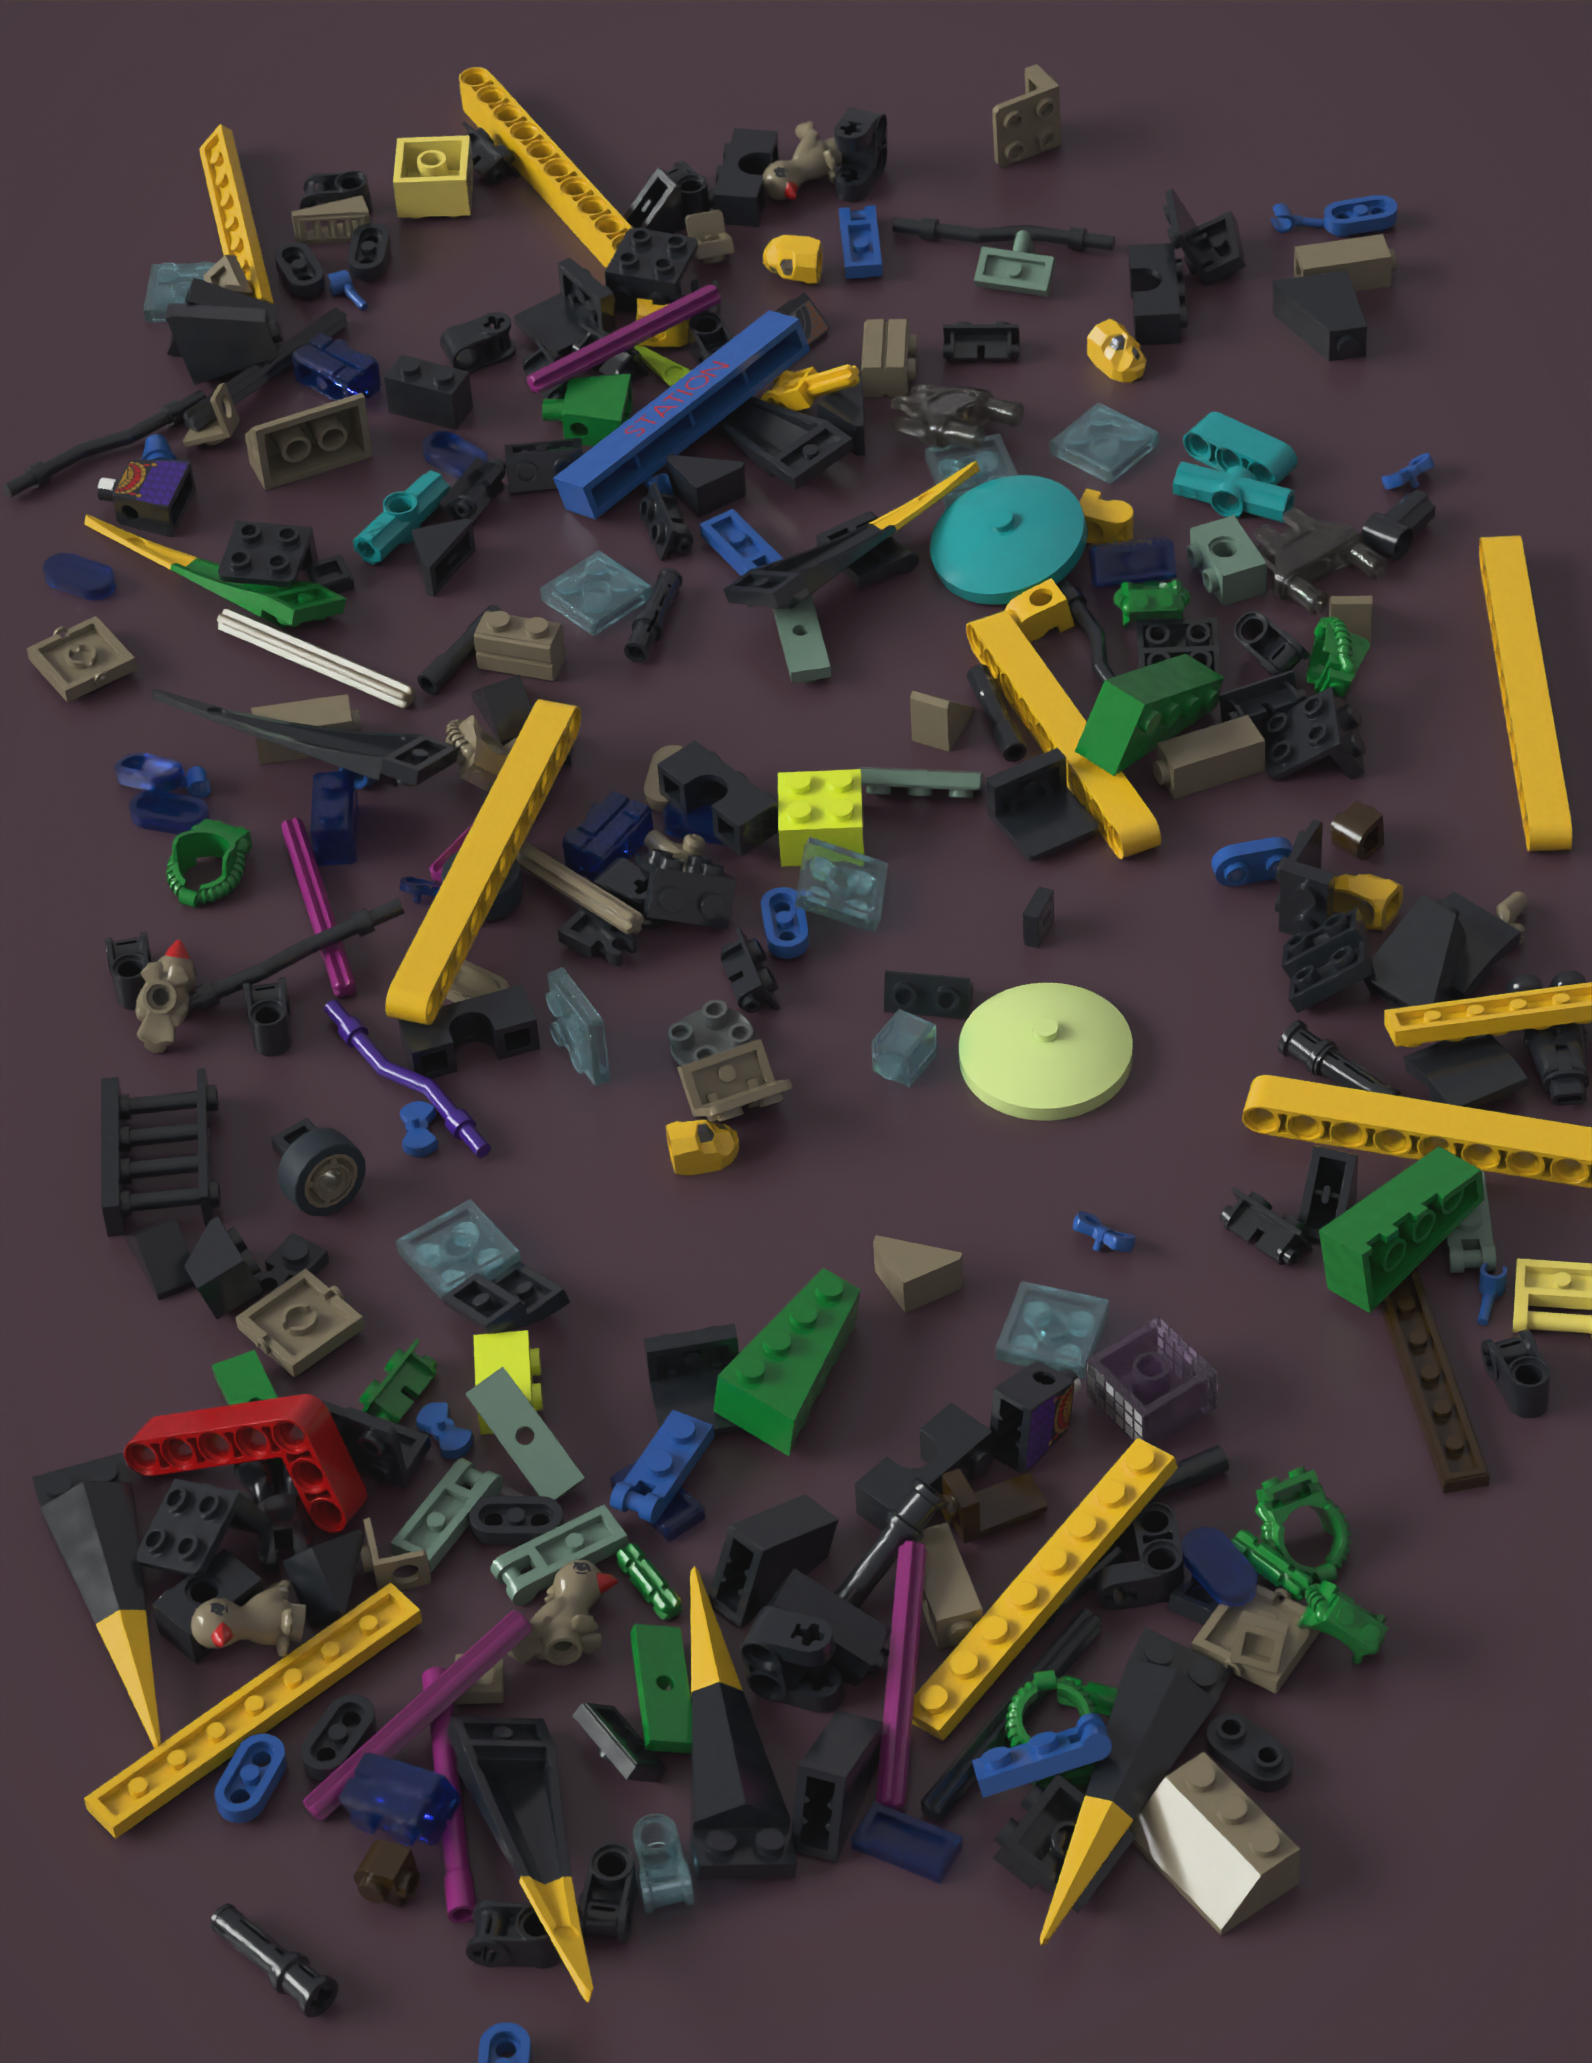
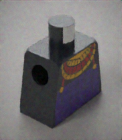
M131 460L127 463L120 479H100L97 490L98 499L114 503L116 519L121 525L166 537H173L196 491L192 464L190 460Z
M1035 1361L994 1388L990 1430H992L993 1458L1021 1474L1028 1473L1067 1432L1070 1426L1073 1396L1081 1389V1381L1074 1371L1068 1368L1057 1371L1043 1362Z

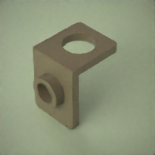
M225 383L218 384L210 399L218 420H213L199 431H193L190 428L183 439L185 447L205 443L206 446H213L232 436L240 418ZM222 399L226 406V415L222 408Z
M363 1519L367 1543L362 1544L360 1552L364 1573L374 1571L378 1591L389 1583H392L399 1590L428 1585L432 1582L427 1552L425 1550L379 1559L371 1519ZM404 1565H414L419 1568L410 1577L398 1578L393 1575L397 1568Z

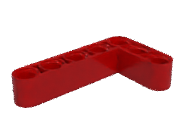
M299 1394L155 1416L148 1420L124 1448V1458L129 1467L143 1476H154L281 1457L311 1520L318 1528L327 1533L341 1532L367 1500L366 1488L329 1409L323 1401L311 1394Z

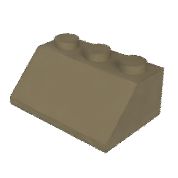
M362 393L254 426L245 434L250 465L265 491L373 457L365 397Z
M1205 1752L1167 1775L1128 1829L1136 1835L1132 1841L1136 1848L1221 1936L1299 1884L1300 1848Z

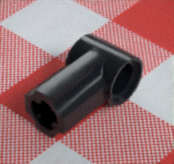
M1415 490L1412 494L1407 493L1384 515L1375 512L1367 519L1361 532V543L1394 560H1400L1408 552L1413 536L1435 517V505L1431 503L1428 495L1424 492Z

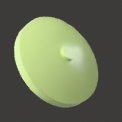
M1062 983L1026 984L1007 989L992 996L979 1005L968 1017L959 1039L960 1070L970 1090L981 1101L997 1111L1028 1120L1053 1121L1067 1119L1088 1113L1113 1098L1125 1084L1133 1062L1131 1030L1120 1011L1105 998L1092 991Z

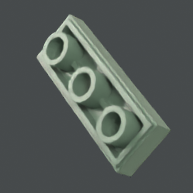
M812 595L793 609L787 606L781 609H773L791 683L814 682L817 679L831 677V666Z
M878 767L857 768L861 769L862 785L866 786V793L891 794V787H908L907 795L932 796V788L949 789V797L972 798L974 790H979L984 786V772Z
M501 1367L465 1393L539 1496L549 1497L558 1501L585 1481V1477L504 1367ZM523 1431H531L534 1434V1439L530 1444L522 1445L517 1441L518 1435Z

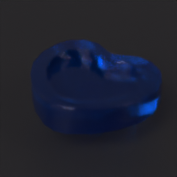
M411 876L402 877L399 885L401 891L414 894L413 902L419 904L421 903L422 895L436 896L441 887L437 883Z

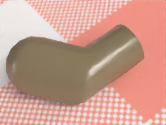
M656 829L649 832L644 841L648 849L666 850L672 852L673 857L687 860L688 854L704 856L703 850L706 847L704 838L697 834H688L685 836L683 843H674Z
M1516 891L1497 906L1496 917L1521 931V944L1524 939L1522 933L1526 930L1522 924L1515 923L1516 917L1528 908L1529 900L1523 892Z

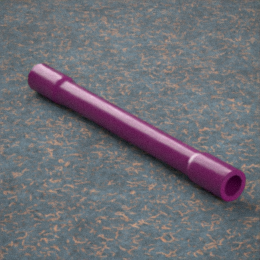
M432 1667L424 1671L422 1674L423 1691L447 1669ZM452 1703L429 1726L446 1874L444 1877L447 1915L451 1922L467 1923L473 1920L476 1895L474 1878L470 1872L460 1775L457 1770L458 1758L447 1734L450 1718L453 1717L454 1703Z

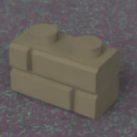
M867 319L864 322L861 376L865 397H883L884 394H887L888 397H906L909 381H916V358L910 357H917L918 340L917 334H910V322L907 319H889L888 322H885L884 319Z
M485 611L474 634L477 667L490 671L555 681L566 657L565 641H563V623L547 621L541 617L527 618L509 615L504 611Z

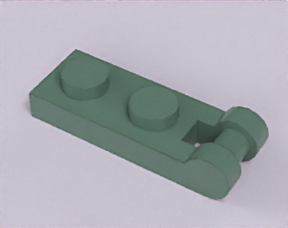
M1482 1171L1485 1200L1445 1238L1449 1273H1464V1268H1480L1484 1263H1488L1487 1272L1496 1271V1250L1493 1243L1484 1171Z
M464 1458L458 1459L391 1541L392 1554L396 1556L425 1550L427 1552L430 1572H432L470 1525L469 1513L476 1502L485 1497L498 1496L504 1483L503 1476L490 1470L483 1473L477 1470L475 1463Z
M604 1504L502 1554L493 1561L490 1571L499 1583L507 1585L506 1593L514 1605L522 1606L532 1601L537 1592L551 1586L556 1573L566 1563L574 1560H588L596 1564L616 1554L620 1548H625L628 1545V1536ZM529 1566L532 1567V1570L521 1574V1570Z

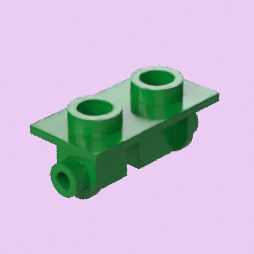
M416 1339L406 1352L401 1348L397 1349L384 1368L388 1375L382 1383L376 1379L370 1383L359 1399V1402L364 1405L363 1412L399 1424V1421L414 1403L413 1400L401 1393V1391L405 1390L417 1399L436 1377L435 1369L438 1366L437 1362L428 1355L421 1357L415 1353L420 1343L419 1339Z

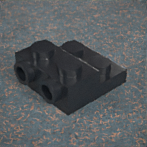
M1059 1774L1053 1778L1046 1788L1037 1783L1020 1804L1027 1811L1022 1820L1018 1822L1011 1817L993 1841L1001 1847L993 1856V1859L1030 1889L1037 1883H1040L1054 1894L1085 1795ZM1127 1829L1071 1908L1077 1914L1136 1837L1130 1830Z

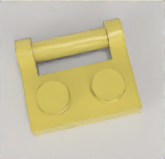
M1517 1258L1512 1333L1530 1329L1591 1334L1592 1338V1315L1528 1311V1306L1592 1310V1263Z

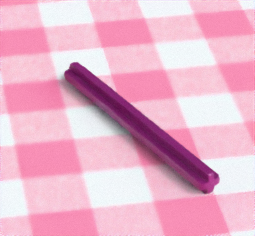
M707 285L528 375L527 383L530 390L534 394H541L721 302V295L715 285Z
M297 817L292 820H285L281 825L282 834L314 933L317 934L337 924L304 823ZM341 941L320 950L334 995L338 998H343L346 995L352 996L357 990L355 979Z
M905 1541L904 1545H901L898 1549L876 1794L877 1806L889 1811H898L900 1807L904 1806L906 1799L927 1556L926 1546L914 1541Z
M517 1610L511 1611L307 1795L303 1803L309 1813L319 1821L325 1820L529 1635L532 1627L524 1615Z

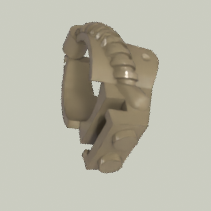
M470 715L465 720L456 719L449 722L446 727V743L459 747L457 763L462 767L458 770L460 778L490 792L517 738L503 746L488 732L483 731L482 726L478 725L477 717Z

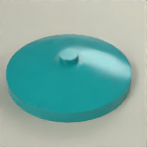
M1032 475L1002 477L972 488L957 498L943 512L931 535L930 555L940 581L956 596L980 604H1008L1023 592L1051 578L1056 584L1059 583L1071 572L1080 560L1086 546L1088 536L1087 523L1078 499L1062 484L1048 478Z

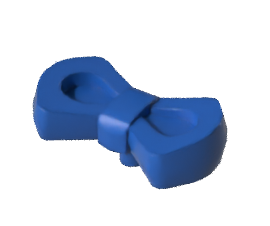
M1424 453L1412 459L1408 466L1399 472L1382 476V484L1385 489H1392L1409 481L1411 487L1416 488L1419 486L1416 476L1434 468V459L1429 453Z
M415 1101L407 1104L400 1110V1118L405 1124L407 1133L402 1141V1149L412 1157H426L438 1148L437 1138L429 1132V1124L436 1117V1110L432 1104L424 1101Z
M1079 1211L1074 1217L1073 1229L1096 1239L1092 1248L1095 1251L1101 1252L1104 1243L1111 1249L1121 1252H1131L1135 1246L1136 1236L1134 1234L1114 1231L1103 1225L1098 1217L1091 1213Z
M446 1402L430 1403L419 1411L416 1418L417 1428L420 1431L431 1434L438 1441L439 1450L443 1458L458 1459L470 1451L474 1442V1435L471 1430L455 1426L453 1420L450 1419V1407Z

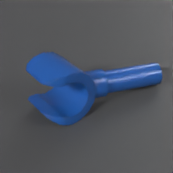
M1284 203L1276 204L1272 208L1278 218H1270L1279 233H1287L1294 226L1324 228V219L1292 215L1290 208Z
M347 270L328 274L331 282L329 290L332 296L345 293L361 311H365L368 308V304L353 287Z
M666 473L649 477L641 483V485L649 489L651 483L655 482L660 494H674L669 476Z
M200 766L191 767L187 771L186 776L154 779V787L156 789L187 788L189 795L198 799L205 798L211 793V783L207 780L205 769Z
M1484 1263L1480 1267L1478 1288L1482 1294V1303L1477 1319L1480 1325H1488L1493 1302L1496 1297L1502 1296L1506 1291V1266H1503L1502 1273L1496 1276L1487 1273L1488 1263Z

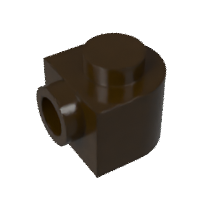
M1356 800L1346 811L1337 814L1330 826L1332 844L1360 860H1367L1384 845L1383 814L1379 813L1372 806L1364 805Z
M375 1840L353 1875L354 1881L358 1886V1892L366 1900L375 1904L386 1902L402 1908L406 1899L410 1900L415 1895L420 1883V1873L417 1869L412 1849L387 1840Z

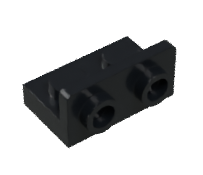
M581 437L505 445L509 492L518 493L557 489L553 478L583 455Z

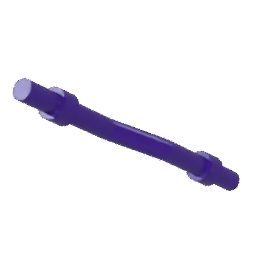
M331 1000L325 1005L324 1011L338 1027L339 1036L349 1047H355L379 1076L424 1094L445 1119V1127L457 1140H463L478 1158H483L490 1152L491 1146L477 1131L475 1120L465 1109H459L433 1079L390 1062L368 1037L369 1031L357 1017H351L337 1000Z

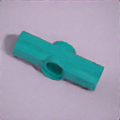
M1181 461L1173 481V494L1210 503L1213 509L1224 517L1233 515L1238 517L1244 512L1287 523L1295 502V491L1292 489L1257 481L1253 473L1239 466L1230 467L1226 472Z
M430 470L423 474L406 491H398L388 495L383 501L384 511L353 539L354 550L362 557L364 562L375 565L378 561H382L399 544L413 542L411 530L421 528V523L439 507L438 503L450 490V485L445 482L441 474Z

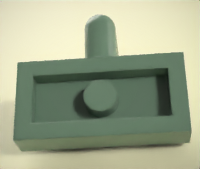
M1021 230L1016 234L1012 251L989 247L981 248L974 282L976 287L1049 297L1056 260L1053 256L1036 254L1029 232Z

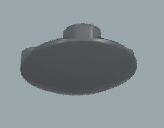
M711 1000L705 1003L702 1009L687 1015L679 1022L670 1026L668 1030L669 1048L674 1060L682 1066L754 1041L755 1032L749 1019L742 1013L728 1008L727 1004L722 1000Z

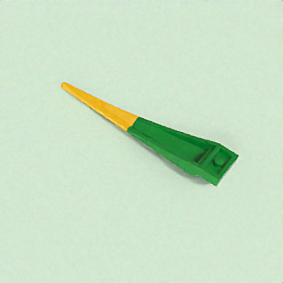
M86 515L84 525L282 629L286 626L296 627L300 623L311 620H325L328 616L344 613L347 598L318 583L296 580V583L291 587L224 582L219 578V563L162 546L91 515Z

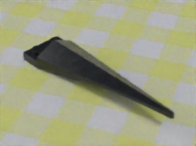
M159 689L152 690L151 699L394 787H397L399 784L403 786H417L457 761L459 747L423 734L354 731L288 722L215 706Z

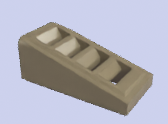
M362 195L291 212L295 240L304 244L351 242L356 228L363 224L371 223L369 210ZM336 220H342V223L336 224ZM321 221H327V226L321 227ZM305 222H312L313 230L307 231Z

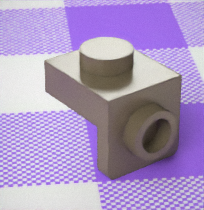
M720 210L686 216L688 237H694L698 240V249L694 255L698 260L703 259L704 263H715L725 260V254L734 253L733 240L725 232L723 214Z
M225 255L203 275L204 280L247 296L253 293L236 256Z

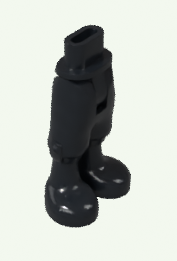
M1564 971L1552 979L1549 988L1587 983V981L1580 972ZM1523 974L1513 978L1508 983L1506 993L1543 989V984L1537 976ZM1567 1023L1556 1025V1029L1550 1027L1544 1030L1532 1028L1525 1030L1523 1042L1526 1044V1047H1529L1544 1091L1551 1094L1552 1102L1557 1106L1577 1105L1587 1100L1586 1088L1589 1086L1585 1042L1588 1038V1033L1582 1024Z

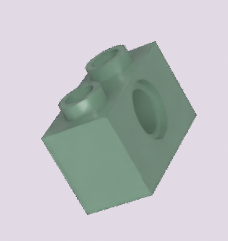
M1234 515L1190 528V545L1186 547L1189 564L1193 569H1198L1203 577L1205 588L1209 593L1213 592L1222 606L1266 594L1267 563Z

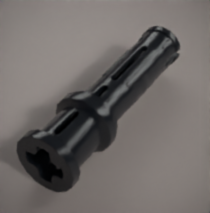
M1301 1020L1291 1023L1280 1038L1278 1052L1285 1057L1293 1056L1307 1065V1071L1314 1076L1325 1075L1346 1088L1395 1096L1401 1095L1399 1090L1381 1081L1375 1075L1339 1053L1335 1042L1329 1038L1322 1040L1308 1031L1307 1024Z
M915 1477L911 1482L913 1489L896 1510L890 1509L887 1513V1527L840 1587L833 1592L846 1600L851 1592L857 1589L848 1602L860 1609V1606L871 1594L872 1590L898 1559L899 1547L904 1545L905 1541H921L925 1536L923 1529L939 1509H946L950 1504L941 1493L918 1477Z
M224 1904L215 1911L210 1920L213 1922L210 1924L211 1930L228 1941L242 1955L267 1973L273 1989L279 1994H288L297 2001L304 2015L310 2018L318 2017L332 2005L338 1993L337 1981L329 1975L322 1976L310 1966V1960L301 1952H289L264 1930L245 1917L233 1904Z

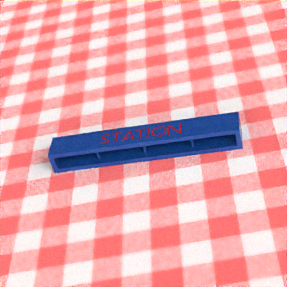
M770 310L556 475L553 479L565 509L597 519L667 464L668 455H678L811 351L800 319Z

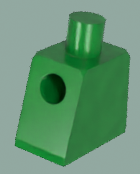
M631 374L570 379L564 399H543V421L562 422L564 439L581 437L582 445L594 447L631 418L633 408Z

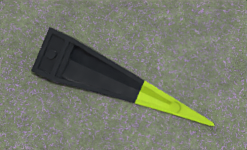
M634 346L642 355L641 360L670 387L692 371L644 346ZM755 397L748 399L715 425L722 434L771 478L778 477L795 490L854 450L852 438L827 420L780 407Z

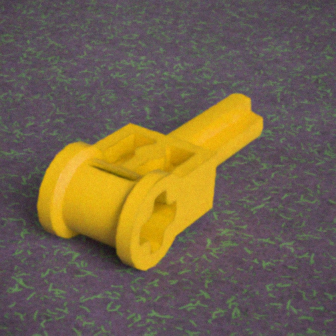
M847 364L817 373L814 367L796 372L785 370L773 380V387L771 390L764 392L761 400L793 411L810 408L819 396L856 386L860 382L859 369L855 365Z

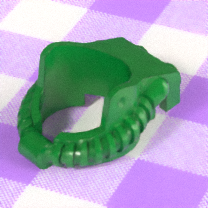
M1159 580L1142 581V584L1124 582L1121 583V588L1114 594V603L1122 610L1123 628H1128L1130 624L1137 620L1183 619V612L1190 602L1191 595L1182 586V580H1172V582L1159 583Z
M1322 617L1314 630L1315 642L1313 643L1309 658L1306 681L1315 685L1314 693L1316 694L1333 687L1343 699L1370 648V643L1366 638L1349 632L1345 623L1338 617Z
M205 819L200 824L194 825L191 831L180 833L175 837L172 844V855L167 864L166 877L172 892L179 897L180 904L197 908L201 902L202 904H207V901L215 902L214 900L222 899V897L235 889L243 876L245 854L248 855L253 847L250 830L240 826L235 827L224 824L220 820ZM208 856L222 858V876L210 883L201 884L199 892L187 889L186 880L182 876L189 868L197 865L196 858Z
M1301 1466L1288 1471L1289 1477L1279 1481L1278 1477H1274L1261 1482L1263 1488L1256 1490L1259 1503L1256 1505L1255 1512L1263 1521V1525H1261L1262 1543H1266L1292 1562L1294 1570L1300 1568L1311 1576L1315 1583L1321 1584L1323 1580L1329 1582L1336 1580V1570L1341 1569L1343 1566L1342 1562L1345 1563L1347 1560L1346 1554L1350 1553L1348 1547L1352 1540H1349L1351 1531L1348 1530L1349 1523L1345 1521V1514L1340 1512L1341 1508L1337 1504L1334 1505L1332 1499H1326V1494L1319 1483L1315 1470H1305V1467ZM1302 1506L1312 1508L1317 1513L1324 1531L1332 1535V1546L1324 1558L1326 1563L1315 1568L1296 1562L1289 1555L1285 1547V1526L1282 1525L1290 1513Z
M1323 1580L1321 1584L1310 1585L1305 1591V1599L1308 1605L1297 1623L1298 1628L1318 1630L1340 1640L1354 1653L1352 1662L1356 1665L1362 1662L1366 1654L1373 1655L1380 1650V1646L1385 1640V1634L1389 1629L1385 1625L1387 1618L1384 1615H1375L1363 1609L1359 1604H1354L1355 1600L1340 1591V1587L1329 1581Z
M1054 1669L1033 1673V1682L1024 1684V1688L1021 1687L1017 1691L1018 1695L1013 1696L1012 1703L1008 1706L1007 1710L1009 1713L1006 1714V1721L1008 1722L1006 1723V1731L1009 1733L1007 1737L1009 1741H1012L1011 1747L1027 1743L1031 1739L1025 1731L1022 1718L1028 1706L1037 1699V1694L1041 1691L1056 1689L1057 1696L1067 1699L1077 1708L1079 1719L1085 1714H1098V1711L1094 1708L1095 1703L1093 1699H1089L1090 1695L1088 1692H1084L1081 1685H1075V1681L1071 1679L1068 1681L1063 1676L1061 1678L1056 1677ZM1095 1762L1059 1773V1775L1077 1789L1088 1787ZM1056 1775L1032 1782L1033 1788L1037 1783L1046 1788Z

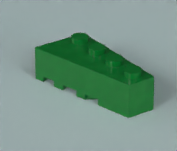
M1183 654L1106 679L1075 752L1115 776L1156 749L1158 742L1171 739L1212 712L1219 703V694L1221 693L1219 690L1224 677L1189 655Z
M1438 1146L1321 1228L1319 1234L1327 1288L1366 1312L1371 1313L1485 1200L1481 1169Z
M822 1268L718 1375L713 1411L785 1455L790 1456L795 1446L796 1438L801 1428H804L810 1416V1410L817 1396H820L832 1366H835L855 1327L861 1289Z

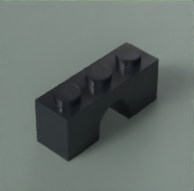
M735 128L731 141L725 143L723 150L724 163L717 166L716 187H710L708 197L709 208L722 212L724 225L759 227L766 205L763 174L771 163L780 161L778 131Z
M1172 243L1129 245L1130 294L1131 298H1133L1134 339L1140 345L1179 344L1180 328L1188 327L1187 305H1180L1185 304L1182 258H1175Z
M694 740L657 764L660 795L686 815L700 806L712 805L714 836L740 856H743L778 833V804L770 793L760 790L742 772L732 769L714 751L707 750Z
M522 985L441 1006L431 1025L398 1019L402 1048L410 1069L431 1079L458 1072L455 1052L466 1043L484 1042L494 1048L499 1060L540 1049L537 1019Z
M951 1402L919 1429L921 1459L928 1464L920 1468H906L897 1464L889 1457L884 1458L855 1483L856 1513L883 1532L888 1525L886 1522L887 1513L890 1509L896 1510L913 1489L911 1482L915 1477L922 1479L943 1495L942 1474L960 1468L967 1482L975 1476L983 1475L994 1461L992 1430Z

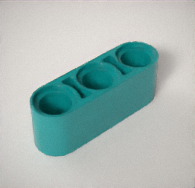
M1218 412L1207 414L1183 438L1186 451L1197 461L1222 472H1226L1230 467L1234 466L1243 467L1253 473L1257 481L1272 485L1279 484L1298 464L1295 451L1285 442Z

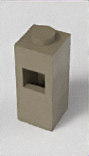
M1383 234L1296 246L1294 250V277L1347 270L1355 292L1391 287V271L1397 269L1395 251L1393 248H1388Z
M348 694L251 708L253 715L320 727L362 731L359 709H350ZM255 737L260 765L311 757Z
M1246 715L1158 742L1157 761L1153 762L1154 775L1160 785L1165 784L1174 799L1265 771V740L1250 717Z
M948 1522L924 1528L923 1533L925 1536L921 1541L916 1542L924 1544L927 1549L922 1611L938 1650L958 1646L983 1617L982 1606Z

